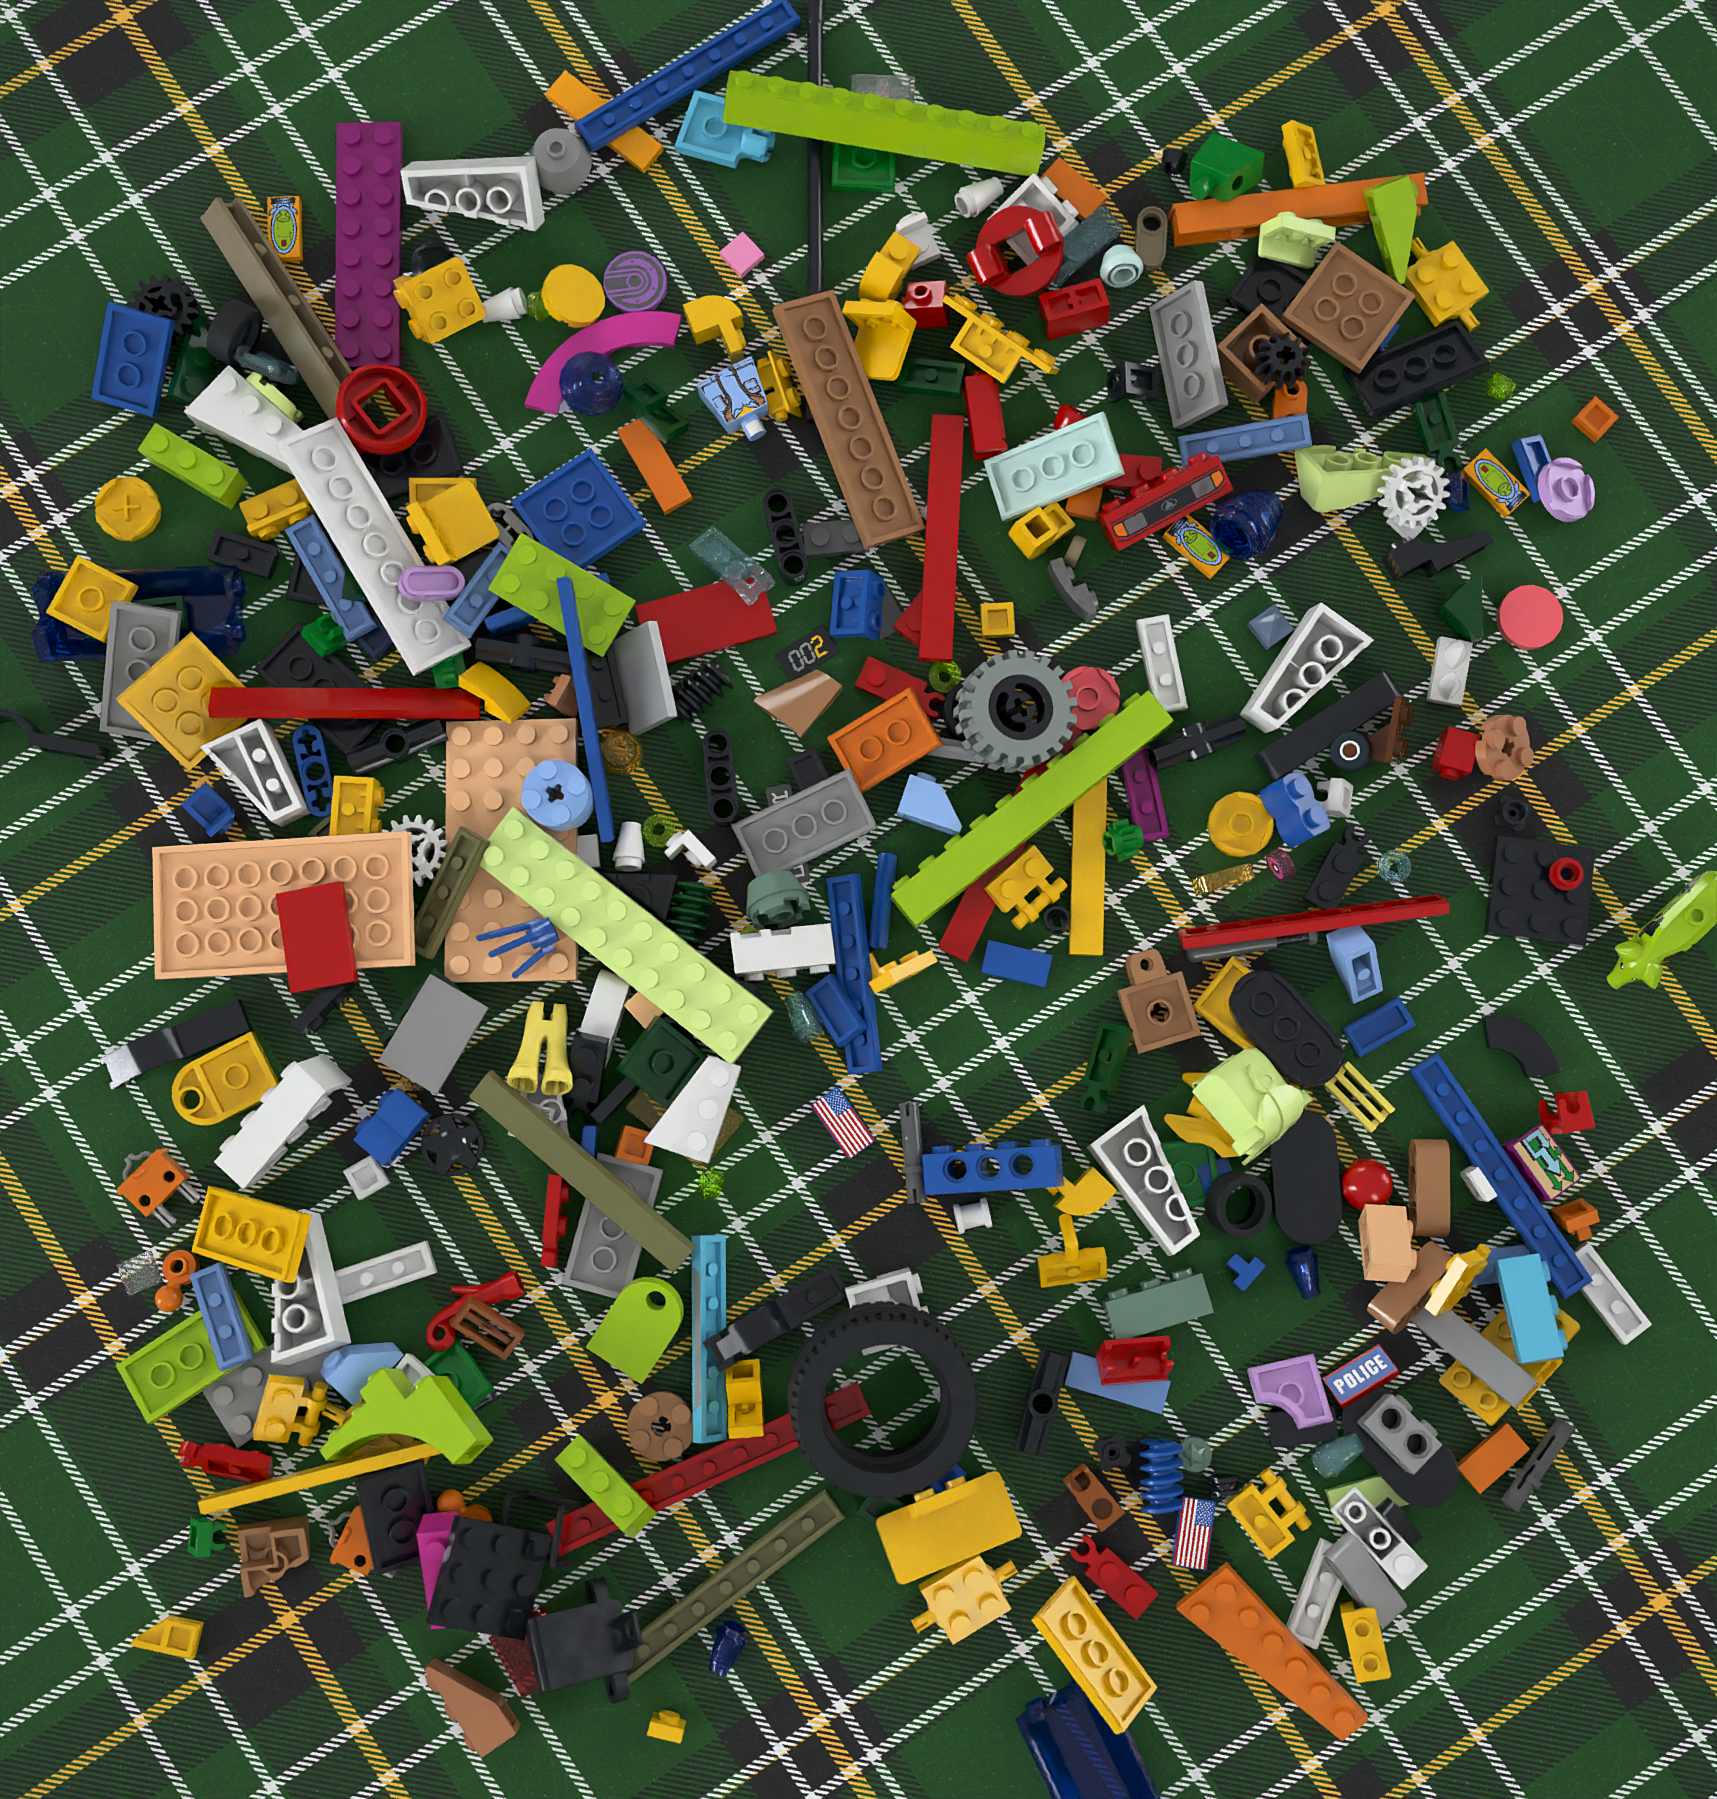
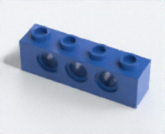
M1051 1139L1030 1140L1031 1147L1018 1148V1141L997 1142L998 1149L985 1150V1143L965 1145V1151L953 1152L952 1146L932 1147L933 1154L922 1155L925 1195L1064 1186L1061 1145H1051ZM1023 1155L1030 1157L1033 1163V1168L1028 1174L1023 1173L1019 1168V1160ZM991 1157L995 1158L1000 1166L999 1172L995 1176L990 1175L986 1169V1163ZM959 1159L967 1167L963 1178L958 1177L954 1172V1164Z

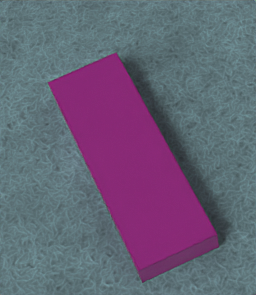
M1144 747L1121 765L1120 770L1132 824H1137L1140 827L1145 843L1169 838L1170 834L1157 774L1153 767L1149 765L1146 757V747Z

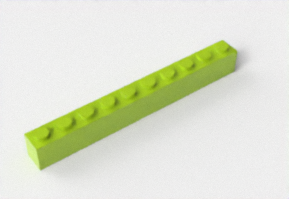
M730 70L723 123L1024 176H1031L1033 173L1038 174L1045 146V126L1038 125L1032 121H1014L1002 116L992 117L975 114L969 110L958 111L935 104L924 105L913 103L907 99L896 100L880 97L874 93L862 94L851 92L844 88L822 87L811 82H794L784 80L778 76L766 77L755 75L748 71Z
M1149 690L1142 696L1138 692L1132 695L1122 704L1125 709L1117 716L1110 713L1097 724L1100 729L1093 735L1089 736L1085 733L1072 744L1074 750L1064 757L1062 753H1059L1046 764L1048 770L1040 777L1036 773L1031 775L1020 785L1023 790L1013 797L1009 793L995 805L998 809L989 817L982 814L969 825L972 830L963 838L959 834L954 836L943 846L946 849L944 853L937 858L932 854L918 865V868L921 870L911 879L906 875L892 886L894 892L891 894V900L915 929L1171 726L1174 720Z

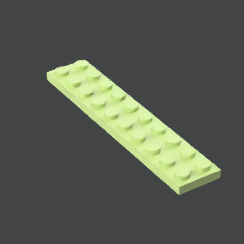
M512 807L488 838L490 844L485 850L484 857L480 863L482 868L545 918L549 917L550 922L729 1064L735 1063L774 1012L517 808Z

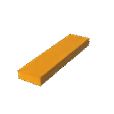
M566 70L545 93L546 98L575 121L580 120L607 103ZM638 126L607 144L608 147L643 174L664 151L663 145Z

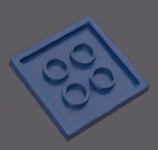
M591 448L511 500L512 506L540 544L582 569L647 527L644 519Z

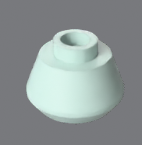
M1115 245L1111 247L1103 256L1100 269L1102 281L1117 288L1131 285L1139 278L1143 271L1142 259L1129 246Z

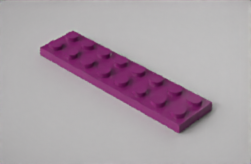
M401 122L337 123L335 345L352 371L364 365L374 363L389 364L400 369L402 366V308L398 304L393 292L397 289L393 280L397 279L399 274H402L403 182L401 170L403 169V127Z

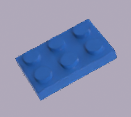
M108 302L91 398L147 416H158L175 321L115 302Z

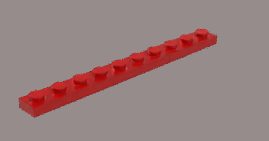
M858 1381L825 1395V1413L833 1431L871 1414ZM789 1412L764 1423V1436L728 1439L630 1485L656 1512L799 1447ZM594 1501L585 1504L581 1509L564 1514L558 1555H563L620 1528ZM556 1518L546 1523L549 1534L552 1535V1541Z

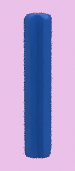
M880 853L878 855L868 946L876 950L886 949L888 943L892 908L891 894L894 891L892 886L895 882L897 856L892 853Z

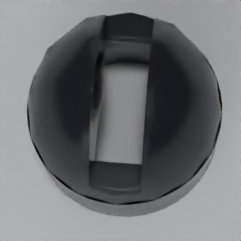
M1176 149L1163 150L1161 158L1163 171L1167 175L1172 173L1179 175L1186 166L1188 154Z
M1060 906L1049 908L1044 914V927L1053 935L1065 933L1070 926L1069 912ZM1057 916L1059 927L1054 926L1052 917Z

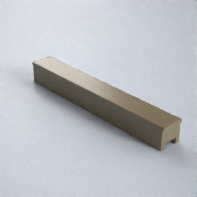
M216 197L200 219L329 420L336 418V401L339 388L344 379L353 371L242 199L235 198L232 203H224L221 197ZM368 398L359 406L365 412L372 404V401Z

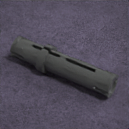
M919 1102L898 1103L905 1166L901 1167V1170L906 1178L907 1204L928 1202L924 1186Z
M1559 1417L1555 1418L1554 1423L1537 1445L1523 1468L1518 1467L1515 1474L1517 1477L1503 1497L1500 1498L1502 1503L1517 1513L1521 1511L1520 1509L1533 1490L1540 1488L1542 1485L1540 1480L1572 1433L1576 1431L1572 1425Z

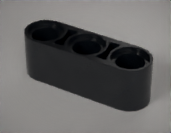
M774 488L769 490L763 498L767 528L782 581L789 586H799L808 577V560L789 493L783 489ZM774 502H782L786 505L784 511L778 513L771 511L769 507ZM783 532H789L794 535V539L789 543H782L777 537ZM791 562H796L803 568L797 574H790L785 570V567Z
M713 729L705 734L702 743L708 811L716 825L729 827L736 823L739 818L734 748L731 737L726 731ZM722 739L727 743V747L721 753H713L709 749L712 741ZM719 771H725L730 775L728 783L722 786L712 782V777ZM728 803L733 807V812L729 817L720 818L716 816L715 809L719 804Z

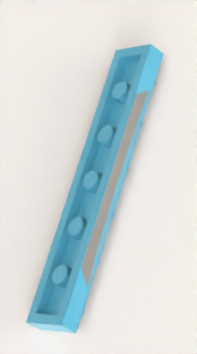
M719 1234L691 1236V1242L696 1245L692 1251L693 1442L701 1444L727 1440L726 1369L720 1373L716 1369V1366L719 1365L718 1360L711 1348L705 1349L702 1343L726 1328V1235Z

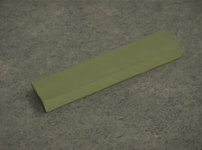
M459 827L414 920L415 951L426 959L434 960L484 857V852L490 844V841L467 827Z

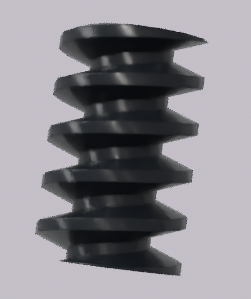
M712 658V664L704 660L700 662L703 673L696 669L690 671L693 681L684 677L680 680L683 690L676 686L671 687L677 711V717L675 718L681 725H683L682 721L684 719L692 724L695 722L692 714L693 711L701 715L705 714L702 706L703 702L713 707L715 703L711 695L716 694L723 698L725 696L721 688L723 685L732 690L735 688L725 671Z

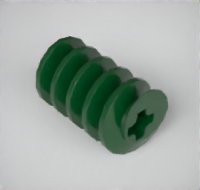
M677 882L675 887L683 894H674L671 899L679 907L668 908L667 912L675 919L664 920L663 924L688 944L701 943L702 939L695 934V930H706V926L698 920L699 918L710 917V914L703 909V905L714 904V901L706 895L707 893L717 892V890L694 882Z

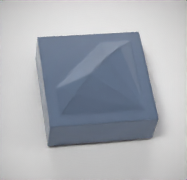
M1275 604L1247 624L1265 650L1271 648L1294 630Z

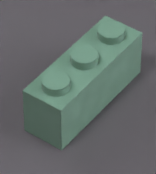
M1191 1267L1172 1272L1173 1278L1160 1282L1159 1277L1140 1282L1141 1288L1128 1292L1127 1287L1108 1292L1109 1298L1101 1301L1113 1339L1133 1338L1214 1313L1202 1273L1198 1271L1192 1272Z

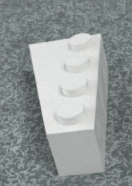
M535 156L413 161L401 170L406 204L443 212H457L464 214L465 217L475 219L478 217L485 218L503 225L513 224L531 231H536L545 221Z
M228 365L187 407L184 413L197 427L210 431L231 444L233 443L247 450L250 454L258 458L261 457L293 475L278 450L277 444L280 440L303 430Z
M1323 603L1317 604L1308 609L1239 715L1264 733L1278 729L1311 696L1323 688L1335 674L1349 664L1360 651L1374 640Z
M325 1054L298 1063L294 1061L289 1064L281 1073V1077L284 1079L279 1085L271 1087L261 1097L260 1101L263 1104L259 1109L251 1111L241 1121L240 1126L242 1129L236 1136H230L220 1146L219 1150L222 1153L214 1162L242 1189L258 1183L288 1151L284 1144L286 1142L288 1144L293 1143L309 1128L306 1120L313 1119L321 1111L324 1112L333 1102L329 1098L332 1092L340 1088L345 1089L353 1081Z
M1143 1105L1086 1148L1167 1256H1172L1197 1238L1200 1233L1185 1198L1177 1185L1173 1170L1167 1162L1156 1131L1154 1132L1146 1108Z
M305 1209L299 1211L310 1214L312 1217L295 1283H286L275 1279V1283L272 1284V1297L275 1298V1318H272L271 1333H274V1350H271V1363L291 1365L351 1343L321 1215Z

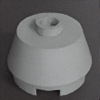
M553 128L543 132L537 138L529 155L536 158L539 185L549 191H553L557 195H566L577 191L579 186L587 179L592 166L591 153L584 141L573 133L561 128Z

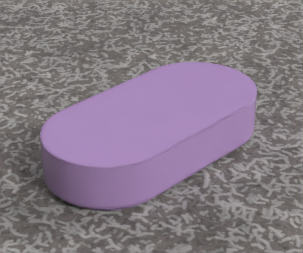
M449 565L412 566L405 569L398 579V589L401 595L410 601L416 602L453 600L459 596L465 586L462 573L457 568Z

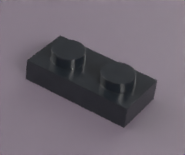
M216 528L206 559L211 563L271 581L281 550L276 546Z
M347 983L326 987L291 1024L301 1033L310 1034L312 1031L314 1033L318 1032L328 1022L329 1018L326 1016L335 1007L337 1009L341 1008L351 998L352 994L350 991L355 985Z

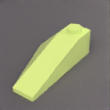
M1314 445L1294 451L1301 496L1314 511L1327 513L1335 509H1345L1384 495L1377 492L1378 488L1385 487L1386 482L1381 477L1382 475L1390 476L1392 474L1389 467L1391 464L1401 467V458H1409L1412 461L1413 456L1423 457V460L1429 459L1423 454L1392 451L1384 452L1382 457L1366 452L1365 449L1355 448L1353 454L1336 452V446ZM1410 473L1406 474L1403 478L1408 477Z

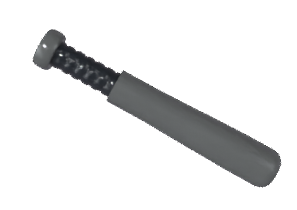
M1317 932L1192 948L1186 949V956L1189 962L1197 963L1277 949V946L1301 942L1313 945L1318 942Z

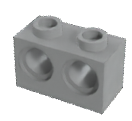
M1384 1393L1357 1423L1405 1472L1415 1474L1442 1446L1435 1438L1438 1432L1426 1420L1422 1419L1419 1422L1410 1413L1413 1407L1401 1395L1397 1394L1394 1397L1392 1394ZM1387 1409H1392L1396 1415V1422L1390 1428H1386L1382 1423V1414ZM1413 1434H1417L1421 1440V1447L1416 1453H1411L1407 1448V1440Z

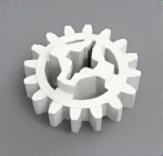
M1413 456L1411 461L1409 458L1403 457L1400 462L1401 467L1391 464L1389 467L1392 474L1390 476L1382 475L1381 479L1386 482V485L1377 489V492L1384 494V498L1378 501V505L1388 507L1383 515L1393 518L1392 523L1402 526L1404 524L1405 527L1414 529L1417 523V525L1425 527L1427 526V517L1437 520L1438 516L1435 512L1437 508H1446V505L1441 500L1443 497H1449L1450 493L1444 491L1443 486L1450 483V481L1446 478H1440L1444 468L1434 467V460L1427 458L1423 460V457ZM1410 473L1408 477L1403 478L1406 474ZM1407 487L1413 488L1421 497L1414 496Z
M404 815L403 824L401 825L392 820L393 830L391 832H424L419 836L412 835V845L419 853L415 857L412 856V867L419 869V871L413 872V880L416 881L419 887L423 886V878L428 877L433 882L435 879L433 872L439 870L440 862L444 860L447 854L443 852V849L449 846L447 840H440L445 833L441 828L433 831L435 822L431 819L426 824H423L421 815H417L414 822H411L408 816ZM382 830L381 833H385V832H389V831H387V830ZM435 846L433 859L428 863L429 852Z

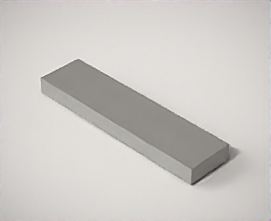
M1424 1306L1411 1320L1414 1325L1514 1409L1537 1384L1533 1377L1452 1310L1434 1316Z

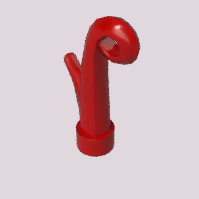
M512 1270L489 1283L474 1286H452L450 1291L453 1294L464 1296L444 1307L432 1317L426 1328V1343L435 1351L446 1350L453 1344L455 1330L449 1325L450 1319L458 1313V1309L461 1305L465 1304L469 1295L474 1296L487 1306L507 1299L511 1301L524 1295L525 1288L517 1271ZM440 1328H443L445 1330V1337L438 1341L437 1334Z

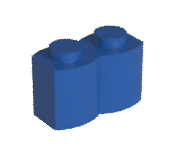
M1300 770L1281 778L1260 791L1265 809L1276 820L1277 830L1282 840L1291 849L1330 828V821L1326 811L1314 799L1312 786Z
M399 1088L394 1092L388 1090L379 1099L377 1105L380 1108L372 1118L366 1116L355 1129L358 1134L354 1141L383 1166H390L410 1140L432 1116L428 1110Z

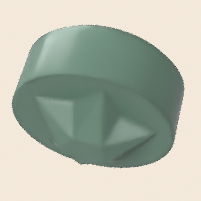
M1189 1436L1179 1443L1183 1446V1450L1176 1454V1456L1183 1459L1182 1466L1186 1470L1200 1472L1209 1466L1212 1452L1208 1443L1202 1438Z

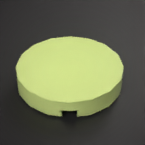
M253 371L246 380L290 420L297 424L304 417L303 413L295 408L296 406L272 384H269L264 379L262 380V375Z

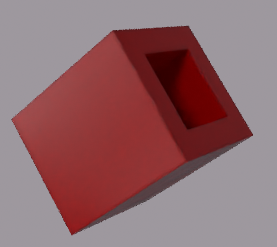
M1448 727L1440 732L1430 770L1440 772L1439 776L1448 780H1459V778L1470 774L1476 757V741L1480 740L1481 735L1453 727Z

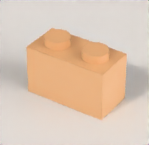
M1365 1204L1358 1220L1364 1279L1405 1283L1411 1270H1415L1417 1264L1416 1250L1411 1249L1410 1243L1413 1235V1223L1411 1220H1407L1406 1206Z

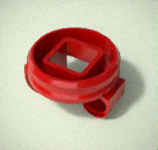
M1011 206L995 213L985 223L979 233L976 249L969 252L966 258L980 287L984 288L990 285L998 292L1009 296L1027 297L1041 292L1055 279L1063 262V244L1065 240L1052 212H1041L1028 206ZM1026 231L1032 247L1040 259L1012 274L1000 245Z
M368 364L351 372L342 382L337 394L336 417L359 455L365 451L378 455L395 454L410 447L420 436L426 420L428 398L424 395L417 381L404 370L389 364ZM381 389H385V398L400 416L379 430L359 405Z

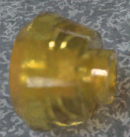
M614 731L608 734L600 743L604 768L613 774L624 775L631 773L642 761V744L630 732Z

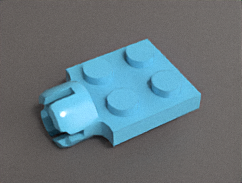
M694 90L675 143L676 153L735 169L738 162L744 158L759 162L768 161L771 153H768L767 150H773L775 132L723 123L725 98Z

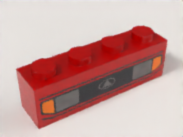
M1205 451L1199 452L1187 459L1188 464L1180 469H1177L1176 466L1161 472L1158 475L1160 479L1149 485L1148 482H1143L1130 489L1131 495L1122 500L1116 497L1102 504L1103 510L1095 513V516L1110 548L1120 551L1231 492L1233 488L1217 454H1206Z

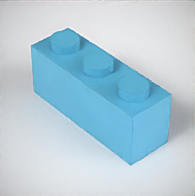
M1539 1253L1497 1260L1494 1266L1518 1366L1557 1360L1564 1357L1563 1350L1568 1349L1564 1330L1557 1329L1555 1316L1559 1315V1308L1555 1295H1549L1546 1282L1551 1281L1547 1262H1541Z

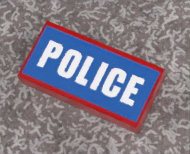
M1380 1344L1325 1376L1322 1380L1343 1410L1400 1374L1392 1360Z

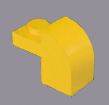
M894 231L880 253L876 252L867 266L859 285L858 297L860 299H870L874 302H885L887 299L895 300L902 290L903 278L920 256L921 248Z
M715 295L704 296L683 304L685 318L696 345L721 336L731 363L735 364L744 360L743 348L747 347L740 329L744 327L743 315L736 304L727 298Z
M1055 502L1044 509L1038 506L1016 521L1008 535L1027 559L1033 560L1045 553L1049 546L1071 532L1076 525L1062 507Z
M1088 1167L1073 1184L1064 1177V1186L1045 1188L1053 1196L1058 1192L1062 1195L1053 1204L1055 1208L1076 1216L1089 1215L1096 1212L1117 1192L1094 1167Z
M760 1359L740 1360L726 1369L729 1439L764 1436V1403Z

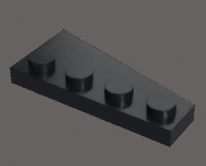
M599 873L660 922L664 923V920H667L669 915L667 910L671 907V897L675 893V885L678 882L679 875Z

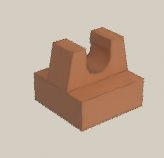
M562 674L561 677L555 676L552 681L556 684L551 695L545 693L543 699L565 716L575 718L579 709L574 680L565 674Z

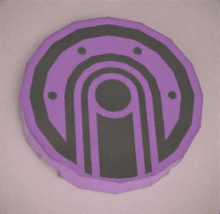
M629 251L618 255L609 263L604 273L603 286L608 301L619 309L620 312L625 314L653 311L667 294V277L663 266L654 256L642 251Z

